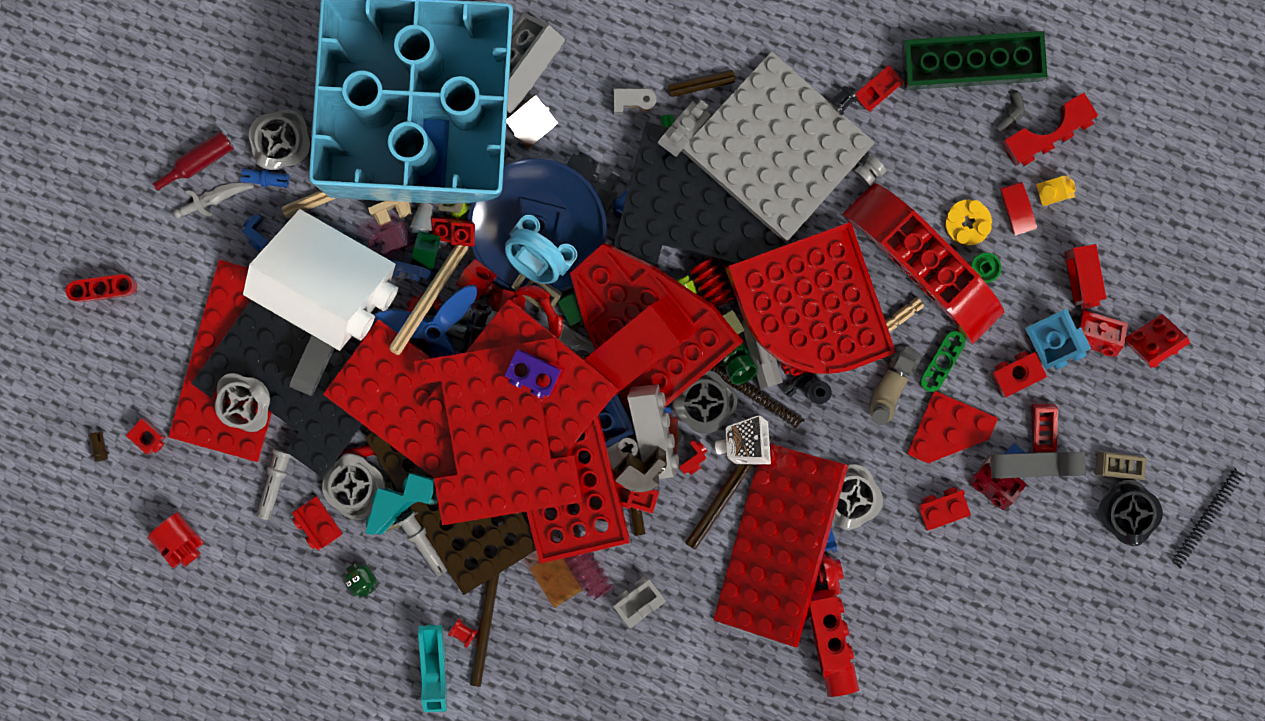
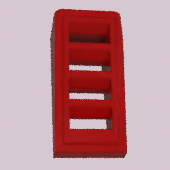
M1032 404L1033 452H1057L1058 407L1055 404ZM1050 412V416H1040V413ZM1050 421V425H1040V422ZM1039 431H1051V435H1039ZM1039 440H1051V444H1039Z

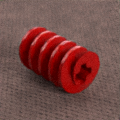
M709 259L695 266L690 271V274L698 275L694 282L702 283L698 288L699 292L706 291L702 298L711 300L710 303L718 308L733 301L735 298H727L731 289L723 290L727 281L718 280L723 273H715L714 271L719 265H711L710 263L713 259Z

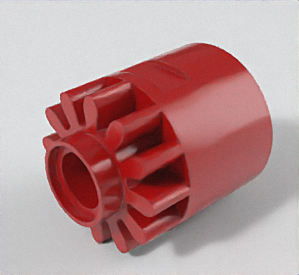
M179 512L170 516L147 536V539L172 568H176L179 564H182L184 567L189 565L201 554L198 549L204 544V541Z

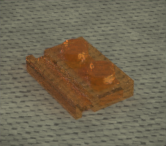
M564 558L542 564L537 563L530 568L554 608L583 591Z

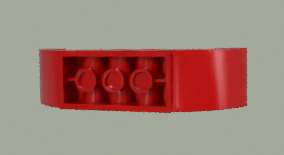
M874 183L842 214L848 222L852 223V226L857 231L862 229L958 325L956 330L971 345L1005 313L1000 301L981 276L915 210L885 187Z

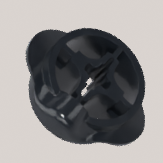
M1122 479L1102 499L1098 515L1102 525L1115 535L1120 542L1129 546H1139L1149 538L1151 533L1161 523L1163 509L1157 497L1150 493L1141 483L1132 479ZM1134 495H1140L1144 499L1147 508L1137 506ZM1124 499L1123 504L1116 508L1119 501ZM1131 508L1134 509V512L1128 516L1127 512H1131ZM1114 517L1124 519L1127 530L1120 529ZM1145 517L1143 523L1140 526H1138L1139 520Z

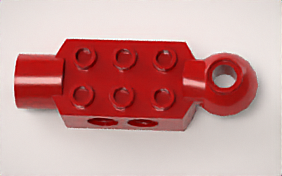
M824 554L818 577L820 584H826V588L813 590L808 612L827 696L837 697L858 692L859 685L854 662L850 661L854 659L852 646L846 642V636H849L847 622L841 618V613H844L842 599L837 597L838 594L842 593L839 580L844 579L840 559H834ZM826 615H833V620L830 624H823V619ZM831 638L838 639L834 647H828V642Z

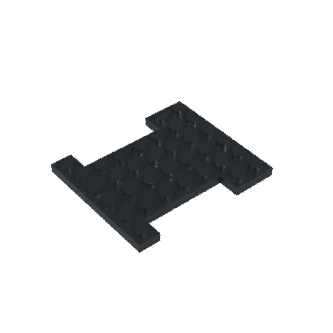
M650 122L645 123L614 247L656 267L662 245L728 264H735L782 246L783 240L688 156H685L686 154L681 151L676 157L658 144L660 138L669 128Z
M251 300L191 384L209 397H212L217 390L219 380L229 373H236L261 381L266 386L270 395L268 410L299 432L286 452L316 474L325 478L363 425L323 395L352 355L343 348L340 351L334 348L312 396L291 388L290 382L312 334ZM238 386L239 388L241 387L245 392H250L248 388Z

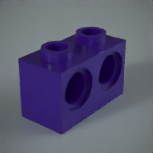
M517 349L505 376L510 378L508 381L510 384L519 388L525 385L531 388L530 393L543 398L544 395H551L562 369L521 349ZM518 363H524L527 366L528 373L526 376H519L516 373ZM540 373H545L549 376L550 382L548 386L543 387L538 384L537 377Z

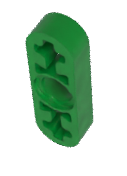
M953 331L946 334L920 379L921 387L925 391L935 392L940 389L966 343L965 337L960 332ZM958 336L960 346H954L951 352L955 353L954 357L949 352L942 351L943 347L946 349L950 347V337ZM940 355H945L949 359V365L944 369L938 367L936 363ZM933 366L936 371L943 372L944 374L942 377L937 374L934 380L937 385H932L929 388L927 387L928 382L925 379L926 377L931 378L934 371L930 370Z

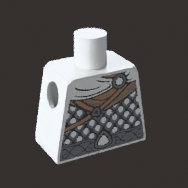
M759 415L727 426L726 439L715 442L717 454L727 453L728 459L735 464H771L768 421Z

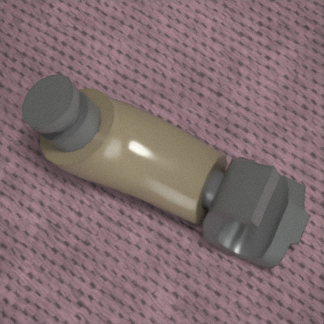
M909 346L896 347V353L892 355L888 364L895 370L889 369L872 395L869 412L874 423L878 425H884L894 417L899 397L909 380L905 374L913 376L921 359V355Z

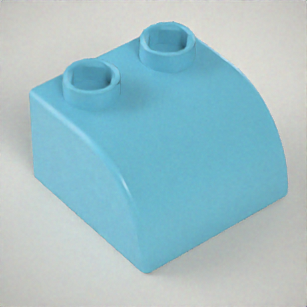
M321 0L309 171L310 181L330 198L451 204L482 202L498 197L503 187L513 22L512 6L508 3L462 0ZM424 120H449L445 188L420 186V177L429 174L435 168L438 161L437 149L423 129ZM416 143H424L422 150L416 155Z

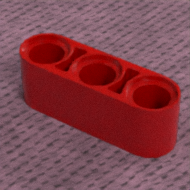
M124 274L74 280L67 284L65 293L70 300L75 302L127 297L136 292L137 282L133 277ZM127 279L129 281V288L123 292L120 284L123 280ZM104 282L106 291L100 295L97 287L100 283ZM81 285L83 294L77 298L74 291L77 286Z

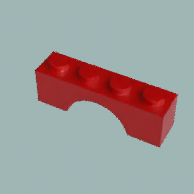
M1084 92L1060 107V123L1053 133L1037 135L1024 128L1002 142L1015 166L1022 163L1023 167L1036 160L1033 155L1040 151L1044 155L1055 148L1053 143L1060 139L1064 143L1074 137L1073 131L1081 128L1084 131L1095 124L1093 119L1098 114Z

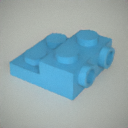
M1067 308L1025 328L1045 370L1053 366L1055 370L1068 365V359L1073 358L1075 362L1087 356L1085 351L1091 349L1082 329H1076Z

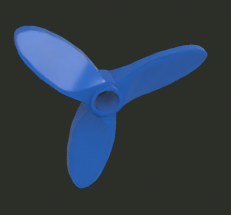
M467 285L456 291L444 302L435 317H424L411 338H424L429 342L433 358L456 354L446 331L457 323L469 310L477 295L476 286ZM394 309L380 310L374 314V324L380 319L399 333L412 312ZM436 327L440 332L433 333L429 328Z

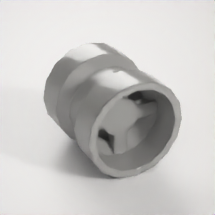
M871 155L866 159V163L863 166H859L854 172L866 186L871 187L875 183V179L878 176H883L887 170L875 156Z

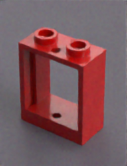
M1097 245L1076 247L1065 251L1074 306L1081 305L1082 309L1100 306V301L1106 300L1107 297Z

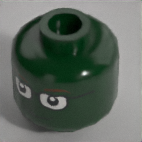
M357 562L346 568L348 573L344 575L343 582L353 597L358 596L361 599L376 590L377 579L369 565L364 564L360 566Z

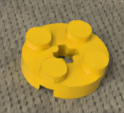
M967 199L957 202L950 208L945 219V229L949 237L953 241L965 246H973L982 242L992 229L991 214L986 206L978 200ZM968 216L969 219H974L975 223L972 224L974 228L969 229L968 226L964 227L962 225L965 221L964 217Z

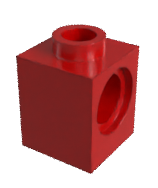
M474 259L465 268L456 285L460 288L467 285H475L477 288L475 300L478 301L483 295L488 296L494 289L493 281L497 275Z
M141 418L126 435L145 454H152L153 452L156 454L165 445L163 440L166 436L146 418ZM147 431L153 435V440L150 444H146L143 439Z

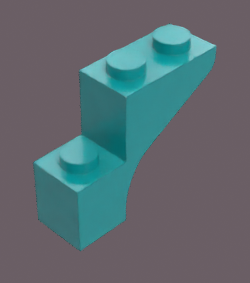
M409 473L403 484L404 493L388 488H378L372 497L373 507L371 514L366 519L365 525L367 529L365 533L369 535L384 534L408 507L414 503L437 504L438 498L434 478Z
M442 625L418 626L423 712H447L446 647Z

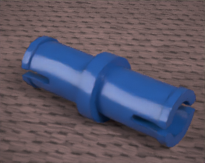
M243 168L241 171V175L250 176L241 177L242 183L261 184V187H268L269 185L288 188L289 181H281L290 179L289 173L270 172L269 169L260 171Z

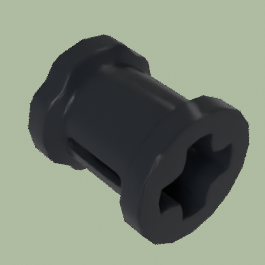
M845 85L833 100H828V103L835 107L841 116L847 107L853 102L856 103L858 101L853 91Z

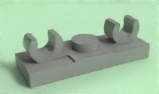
M700 100L697 105L692 101L660 138L658 144L677 157L685 145L711 116L705 111L708 104Z

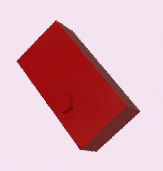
M659 299L648 306L584 360L618 387L619 390L616 393L618 394L687 339L689 335Z

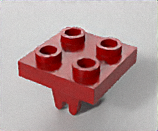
M1164 314L1159 315L1125 337L1126 344L1150 368H1156L1160 362L1171 355L1175 356L1179 350L1190 344L1188 336Z

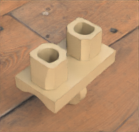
M384 201L368 208L370 215L375 217L380 226L392 222L388 210L395 207L400 218L412 214L409 202Z

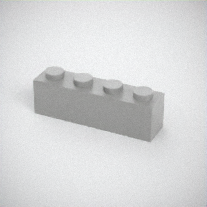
M659 384L631 387L627 398L641 459L645 462L658 447L666 451L667 466L659 474V479L673 478L676 468H679V458L677 454H674V436L669 433L668 429L670 427L669 414L664 411L665 395L663 392H660Z

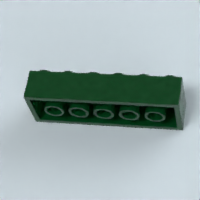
M1044 31L905 40L902 44L905 90L1042 82L1048 77Z

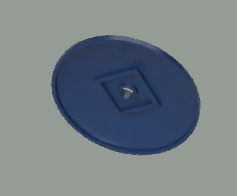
M525 158L504 165L501 194L488 201L473 202L469 210L468 221L475 223V246L471 247L476 259L497 275L495 278L497 283L515 292L516 290L511 286L520 272L508 260L505 244L511 237L509 235L520 219L525 215H532L542 220L545 224V229L537 233L547 238L557 248L562 244H570L576 249L577 258L563 276L559 275L556 282L549 283L561 292L574 287L570 273L606 242V214L597 191L581 173L556 160ZM526 277L520 286H526L530 279Z

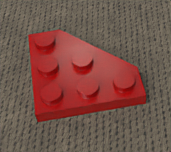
M935 391L931 395L907 455L929 464L987 441L991 437L998 418Z

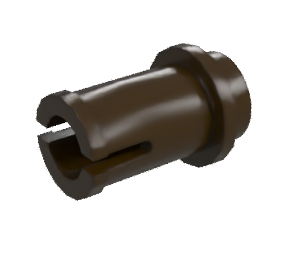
M103 432L89 434L88 437L93 453L91 458H94V462L107 460L110 452L106 450Z

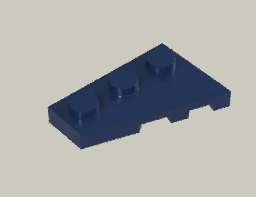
M388 259L396 264L393 276L399 277V273L405 274L407 279L419 282L420 278L432 281L437 274L420 266Z

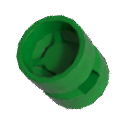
M991 253L979 254L968 263L986 284L995 281L1001 273V262Z

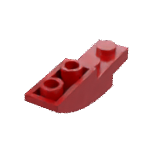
M587 473L584 477L587 485L594 486L597 479L594 474ZM616 482L622 507L628 509L632 507L653 514L660 490L654 488L647 492H634Z

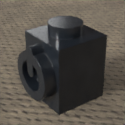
M579 152L578 155L573 153L567 165L581 173L592 186L595 184L599 177L597 173L599 162L585 153Z

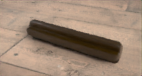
M727 70L671 83L668 85L670 97H676L732 84L736 80L733 70Z

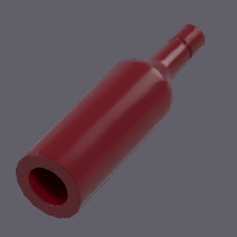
M220 130L177 158L171 171L155 181L153 186L159 191L176 179H189L232 151L234 147L224 132Z

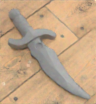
M248 183L221 185L211 192H205L200 197L193 191H186V194L193 197L194 202L180 207V210L176 209L173 212V216L180 218L182 215L185 216L198 210L201 214L211 217L213 214L204 209L206 206L217 205L223 200L254 186Z

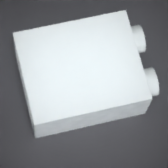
M299 209L250 263L243 295L340 351L352 336L358 340H362L366 336L375 319V316L371 314L375 307L386 311L393 302L398 287L390 283L396 264Z

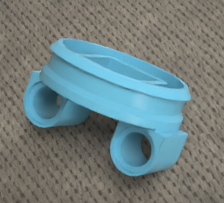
M525 215L509 234L511 237L505 244L506 256L514 268L530 280L542 284L556 282L559 275L563 276L577 258V251L570 244H562L557 248L551 241L537 233L540 229L538 219L532 215Z

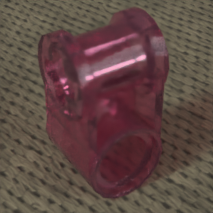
M405 222L397 223L373 235L368 240V248L383 257L414 244ZM379 241L381 244L385 243L384 245H382L383 250L378 251L377 248L373 249L376 247L375 242Z

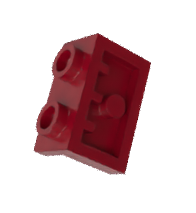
M991 456L987 457L978 471L968 480L978 492L983 493L991 500L994 506L1001 510H1005L1012 505L1027 485L1020 478H991Z

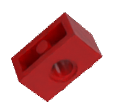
M1026 350L1015 355L1016 360L1009 364L1007 361H1003L993 366L995 371L990 374L1002 398H1006L1047 378L1035 352L1028 354ZM1016 366L1020 367L1023 372L1020 379H1015L1012 375V370Z

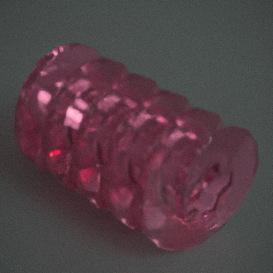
M594 552L574 556L566 564L575 565L571 572L580 573L576 580L585 581L581 589L589 588L590 590L586 597L594 596L593 600L610 591L614 584H605L609 580V576L601 577L604 568L596 569L599 560L591 561L595 554Z

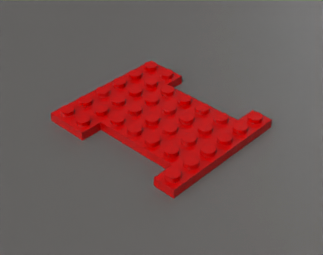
M555 338L414 361L418 385L439 381L442 383L457 474L434 478L442 525L583 502L575 455L551 458L541 398L530 393L531 388L525 385L519 388L508 382L510 378L505 376L517 349H521L548 363L559 361ZM518 363L516 373L519 376H526L528 373L527 366L524 363Z

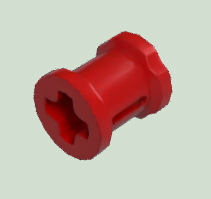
M459 618L448 633V636L455 637L467 648L478 630L470 629Z

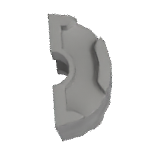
M645 576L634 583L636 588L631 592H628L626 589L616 597L618 602L613 606L629 628H632L649 613L666 602L651 580Z

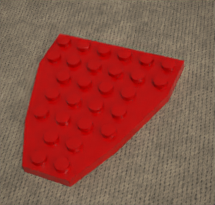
M607 243L602 244L570 273L583 322L595 350L659 299L689 335L687 339L617 394L630 413L627 397L631 387L659 384L660 392H663L665 395V408L744 342L713 304L652 264Z

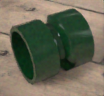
M744 343L740 344L720 361L733 384H742L751 380L758 371V367L753 358L749 356V351Z

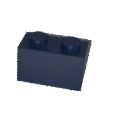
M616 394L599 413L607 447L635 433L634 426ZM585 432L579 437V441L585 438ZM585 450L580 451L579 460L590 456V453Z

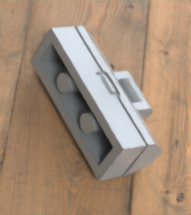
M745 321L741 322L749 354L758 367L756 379L759 389L783 383L776 358L757 342Z

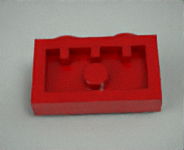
M1083 310L1080 315L1078 329H1082L1091 347L1090 350L1100 352L1106 356L1116 357L1124 347L1128 323Z
M955 486L944 490V495L936 498L935 494L921 499L923 503L917 505L927 531L971 516L964 497V489L957 490Z
M318 496L292 512L294 516L292 518L293 523L299 530H304L307 535L305 539L312 549L316 548L319 551L344 534Z

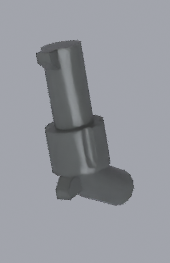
M1020 92L1012 94L1015 106L1011 105L1008 107L1007 117L995 128L1003 137L1005 136V131L1013 123H1017L1023 116L1029 115L1024 110V103Z

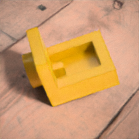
M1069 175L1036 184L1042 206L1075 198L1076 186Z

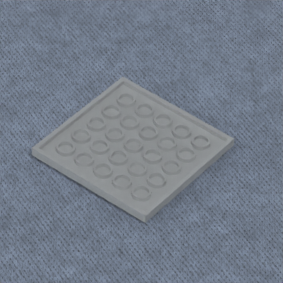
M771 52L690 139L682 152L786 243L875 142L847 117L841 116L837 109L829 104L821 94L777 55Z

